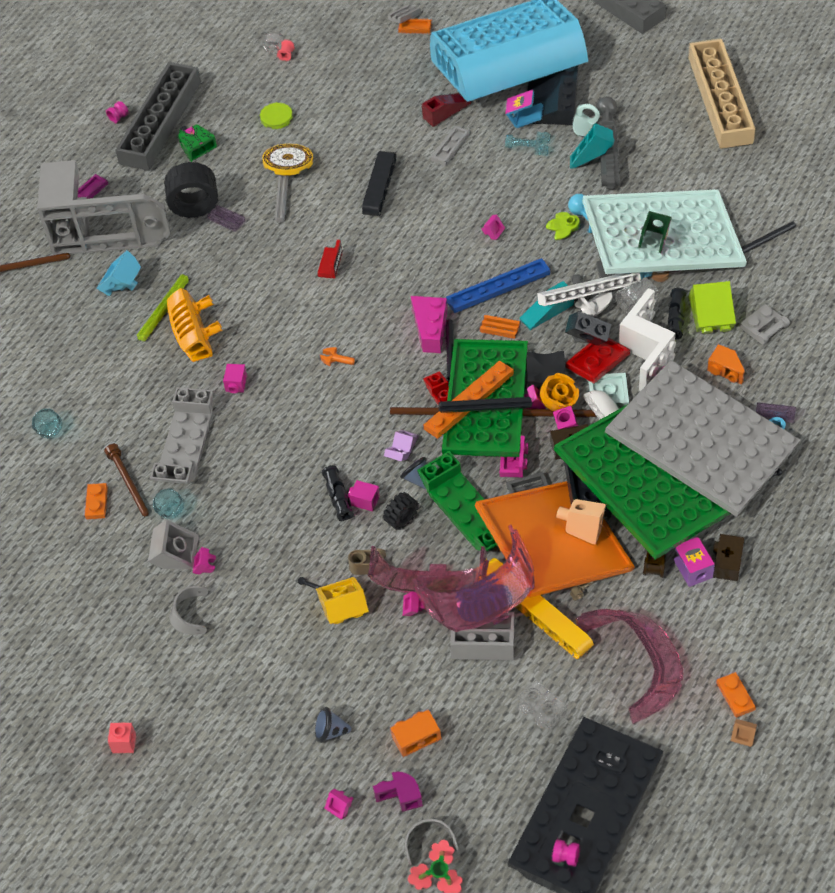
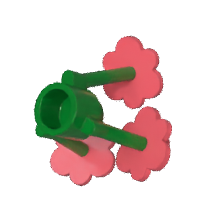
M441 840L439 844H432L429 858L434 862L429 870L425 864H419L417 867L414 866L410 869L411 874L408 876V882L411 885H415L417 890L431 887L432 881L430 878L433 876L436 879H440L437 883L438 890L444 891V893L461 892L460 884L463 881L462 877L458 876L455 870L448 871L447 864L453 861L452 854L454 853V848L449 846L447 840Z

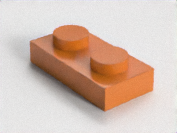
M107 483L87 484L86 520L105 518Z
M736 672L717 679L716 683L736 718L755 710L756 706Z

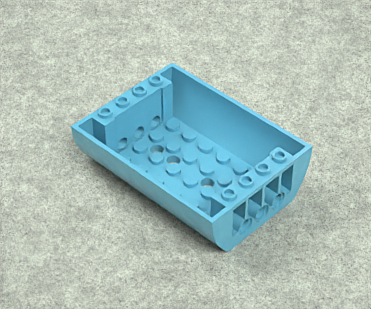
M531 0L432 32L430 37L432 62L467 102L588 62L586 44L579 21L558 0Z

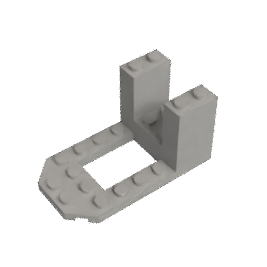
M76 160L41 163L37 210L52 255L156 247L164 237L166 238L170 235V225L165 205L145 194L91 199L78 197L79 170ZM129 213L134 232L88 236L89 216Z

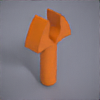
M336 347L323 349V354L330 356L320 355L321 360L328 366H331V363L335 361L354 365L355 359L352 357L338 355Z

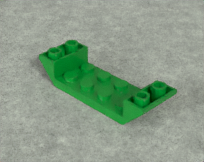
M450 451L417 470L429 496L476 550L487 553L498 546L475 508L476 501L485 499L461 473V464Z

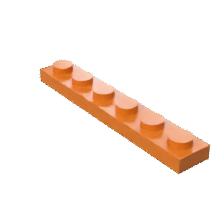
M498 361L452 401L487 398L514 375V369ZM439 411L423 424L424 430L438 439L470 411L441 413Z

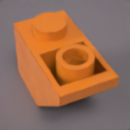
M718 344L708 359L707 371H710L713 375L727 378L731 382L743 383L745 370L736 351Z

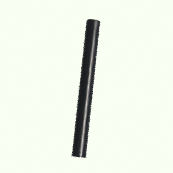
M792 221L741 247L743 254L795 228V222Z
M452 319L446 320L447 380H450L454 345Z

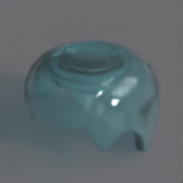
M50 408L41 409L32 418V428L42 438L50 439L61 431L62 419Z
M171 488L163 489L153 499V509L162 518L172 520L182 513L184 500L175 490Z

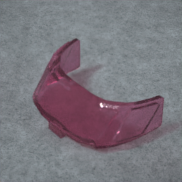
M512 525L508 526L512 538V550L506 562L495 572L478 582L453 593H442L429 590L416 578L412 579L415 585L413 588L426 611L446 628L458 632L460 630L475 629L489 622L496 625L509 617L508 612L520 604L529 592L534 589V567L530 554L518 530H514Z
M371 546L368 577L378 585L401 593H410L412 591L419 594H460L475 591L479 585L482 586L484 584L489 560H487L485 546H481L480 566L477 568L462 571H446V564H430L429 571H415L396 568L390 565L381 557L376 547Z
M599 609L582 613L581 616L576 618V623L585 633L608 623L624 620L635 631L651 658L654 667L652 683L648 691L629 708L632 724L657 713L676 696L682 686L680 681L683 680V668L679 654L665 631L651 618L639 613L611 609Z

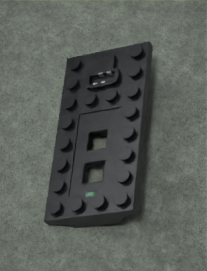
M583 717L507 862L508 867L519 871L526 879L556 893H596L664 751ZM577 805L595 812L587 828L570 821ZM562 833L581 840L576 866L568 865L566 861L561 863L552 861L555 842L557 839H560Z

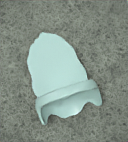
M583 104L577 107L573 120V130L577 136H586L592 125L599 120L600 114L595 106ZM584 109H591L594 111L595 117L590 118L582 113Z

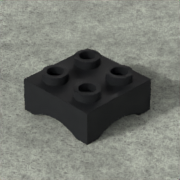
M564 351L550 354L527 352L528 387L534 385L540 390L548 376L555 375L556 373L565 374Z

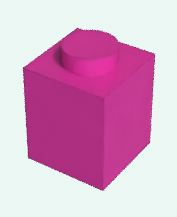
M356 480L354 487H351L348 493L351 506L372 512L380 497L379 486Z

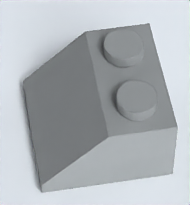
M166 519L153 528L148 562L162 569H193L199 535Z

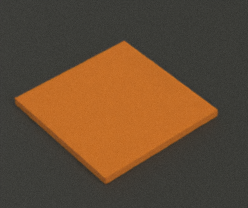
M567 481L480 500L475 503V508L529 598L628 573L635 568L604 518L602 530L595 545L565 531L567 521L556 518L560 506L568 509L571 507Z

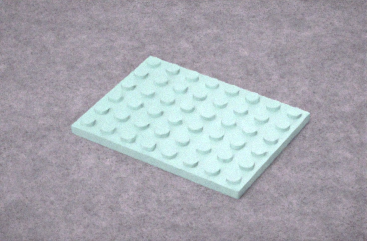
M719 190L583 196L582 202L605 274L746 266L747 261ZM649 211L672 217L662 253L658 252L663 235L651 231L646 232L641 248L638 247L641 232ZM660 220L653 221V224L655 226H663V223Z

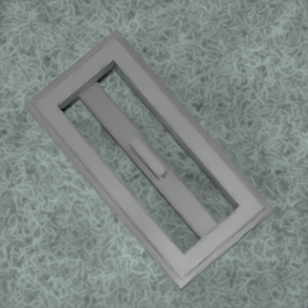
M406 5L388 14V20L402 23L421 13L420 8Z

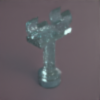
M537 132V138L533 141L529 139H515L513 135L506 134L505 148H512L513 145L534 146L535 155L547 156L549 146L546 144L550 143L551 134L548 132Z

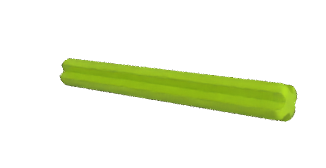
M181 274L137 333L138 340L146 341L168 311L167 299L178 289H184L189 282L187 275Z

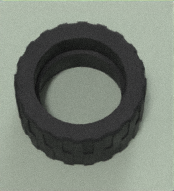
M198 162L181 163L174 166L166 174L164 180L166 203L169 210L175 215L186 218H198L210 213L218 203L216 178L214 172L206 165ZM186 188H201V190L193 193L181 192Z

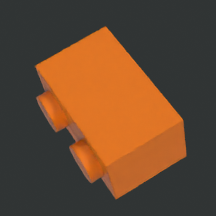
M429 709L424 712H418L412 718L405 721H399L390 728L392 738L403 757L441 740L440 729Z

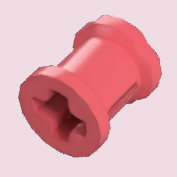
M283 40L281 42V49L277 53L280 60L289 61L291 59V52L295 48L292 41Z

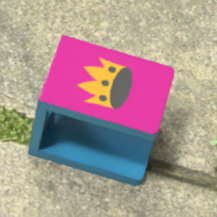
M533 90L507 99L505 114L515 128L542 119L543 104L540 103L533 106Z

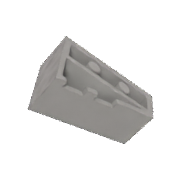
M510 612L508 616L500 618L495 616L489 618V621L481 623L475 621L451 627V659L514 660V612Z

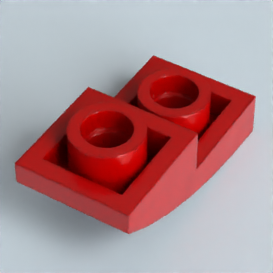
M440 371L423 378L428 391L438 405L439 402L447 401L449 385Z

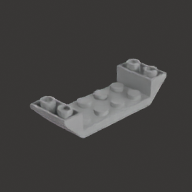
M176 387L172 401L175 412L160 463H154L150 481L189 484L195 480L212 420L213 390Z

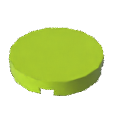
M271 103L260 112L261 123L267 128L272 127V129H281L288 126L293 118L291 108L284 103Z

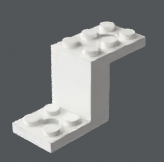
M649 288L621 322L619 344L630 349V353L646 360L640 367L639 391L660 372L663 366L675 358V333L650 322L655 315L653 309L656 300L654 299L655 291Z

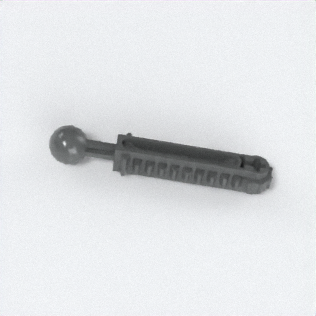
M606 96L598 100L596 108L600 116H602L599 125L613 130L614 144L605 154L600 156L601 184L606 186V189H614V186H619L616 120H612V116L617 110V104L613 98Z

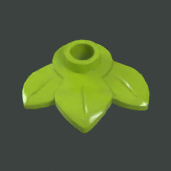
M559 212L555 215L556 218L550 220L546 225V229L556 231L555 240H561L568 237L571 232L578 230L580 219L567 212Z

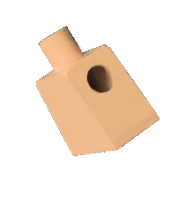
M576 499L573 501L570 509L560 506L556 518L567 521L565 530L567 533L595 545L602 530L606 504Z

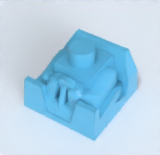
M125 251L111 263L96 289L108 296L113 291H122L126 287L133 290L138 283L134 279L141 268L137 259L129 251Z

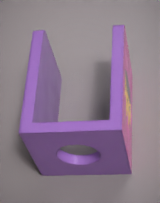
M698 537L683 542L675 548L679 556L674 558V562L689 587L713 578L715 564Z

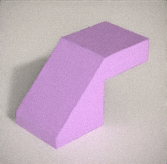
M404 430L396 431L392 447L385 449L384 456L398 461L407 460L419 435Z

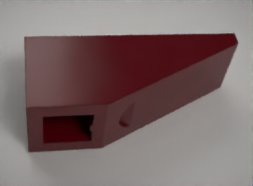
M460 93L434 96L422 103L423 119L434 127L470 105L471 101L467 102Z

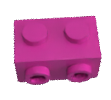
M521 436L519 457H501L500 477H523V470H527L528 459L524 458V455L528 454L529 443H525V436Z

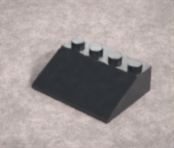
M578 65L528 82V91H534L533 106L540 103L543 104L542 119L530 124L573 125L578 86Z

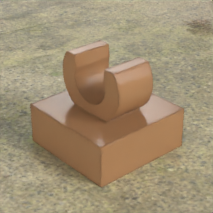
M736 719L730 741L752 747L757 724Z

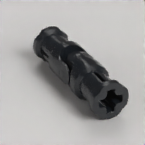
M678 287L673 288L670 292L672 301L669 303L668 330L675 333V339H681L683 336L682 326L684 325L686 307L684 299L687 294L685 289Z
M330 465L321 472L327 482V491L333 507L336 508L337 519L339 521L349 520L354 516V513L349 507L348 495L342 479L338 476L339 470L337 466Z

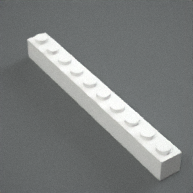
M640 272L621 273L537 293L538 304L547 306L641 283Z

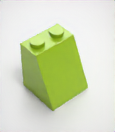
M730 281L693 285L688 296L696 331L702 332V334L712 333L713 330H720V332L731 331V328H734L736 320Z

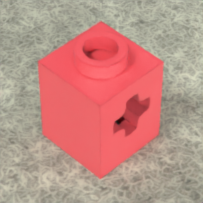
M110 723L108 744L112 753H134L136 733L132 723Z

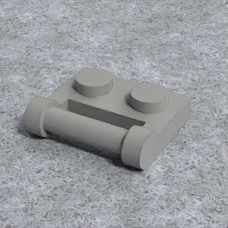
M765 304L742 321L739 327L763 345L768 341V338L781 328H786L790 325V321L786 316H781ZM774 321L777 322V323L774 324L772 327H770L768 330H766L764 333L761 332V331L764 330L766 327H768L770 324H772Z

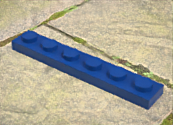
M541 258L446 296L447 303L452 311L457 313L550 275V269Z

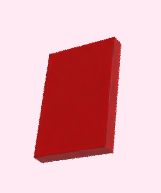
M608 338L607 342L597 346L589 343L565 362V367L595 384L629 356L630 349Z

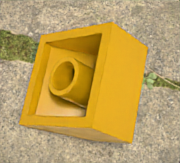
M355 577L316 589L324 614L330 624H339L344 622L345 619L351 617L358 618L363 616L364 613L369 612L364 591Z

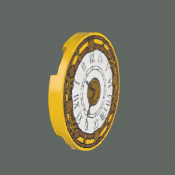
M297 144L273 146L266 150L262 157L265 169H270L277 175H296L301 170L309 169L313 164L312 152L308 148Z

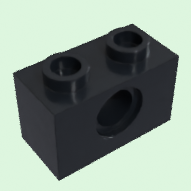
M578 311L569 315L565 333L597 346L607 342L612 324Z

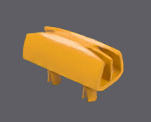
M180 288L167 299L170 323L175 338L192 362L212 357L213 352L209 343V337L222 332L223 329L218 320L205 328L200 317V311L213 306V301L207 295L198 302H195L187 290Z

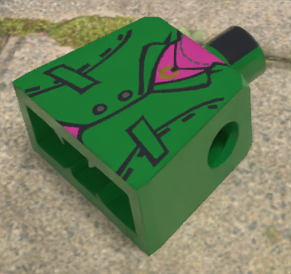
M194 125L190 128L182 126L178 135L179 143L191 162L217 148L215 136L200 125Z

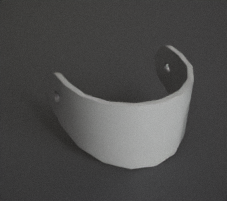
M201 586L186 587L175 596L169 617L172 626L177 631L191 635L205 634L207 632L205 626L184 621L176 611V606L181 601L191 597L206 596L208 594L207 588Z
M436 819L422 820L414 824L407 832L405 854L409 866H412L407 849L408 838L415 828L423 824H434L442 827L451 837L456 852L459 851L455 835L451 828L443 821Z

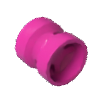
M118 101L114 104V107L106 110L107 117L115 124L120 121L121 117L129 114L128 108L121 101Z
M557 839L553 849L552 861L557 863L566 861L568 865L576 866L580 844L572 842L568 845L564 840Z

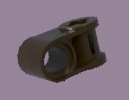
M647 551L643 575L653 574L663 578L665 554L655 560Z

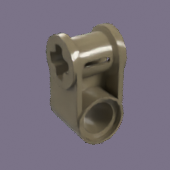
M380 548L351 551L348 556L350 572L355 575L384 574L387 571L384 560L386 551Z

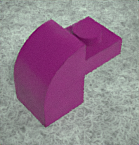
M391 772L392 781H381L373 786L376 802L398 797L402 812L423 806L418 784L407 773Z

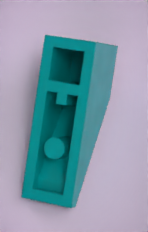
M595 123L570 155V168L574 169L605 154L614 144L613 130Z
M562 281L557 285L551 287L547 291L566 287L568 285L564 281ZM574 299L547 306L539 305L537 300L520 317V320L529 330H532L574 306Z

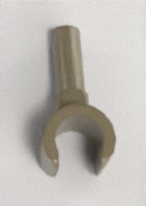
M594 581L580 586H573L570 592L573 600L576 601L584 596L582 591L593 584Z

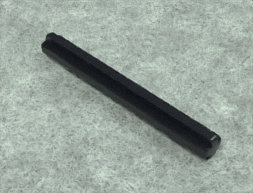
M530 397L444 401L439 402L438 409L441 413L530 408L532 406V399Z

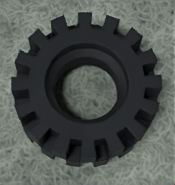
M401 492L399 495L394 496V500L391 499L389 501L391 503L387 504V509L383 512V518L394 529L401 530L406 524L410 523V520L414 519L413 516L417 514L416 510L419 509V503L406 492Z

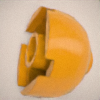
M556 373L555 375L548 376L542 384L540 398L546 408L556 411L568 406L572 407L579 398V389H576L572 378L565 374Z

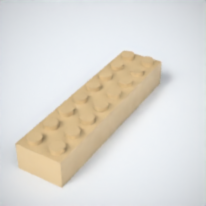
M716 39L690 43L689 61L720 149L753 144L755 127L723 40Z

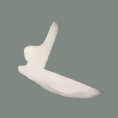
M612 292L599 293L588 302L584 297H580L575 303V307L581 308L585 314L596 317L610 304Z

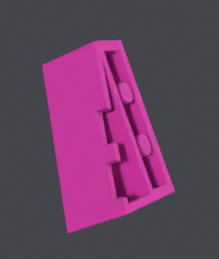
M411 296L412 312L422 351L441 353L448 312L447 298Z

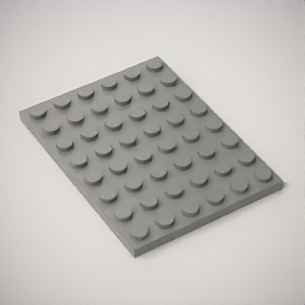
M672 360L662 368L605 429V433L736 517L801 441Z

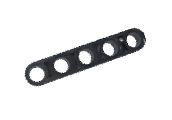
M378 151L363 200V215L381 216L379 213L382 212L383 200L386 198L387 188H389L392 178L390 176H392L394 164H396V152Z

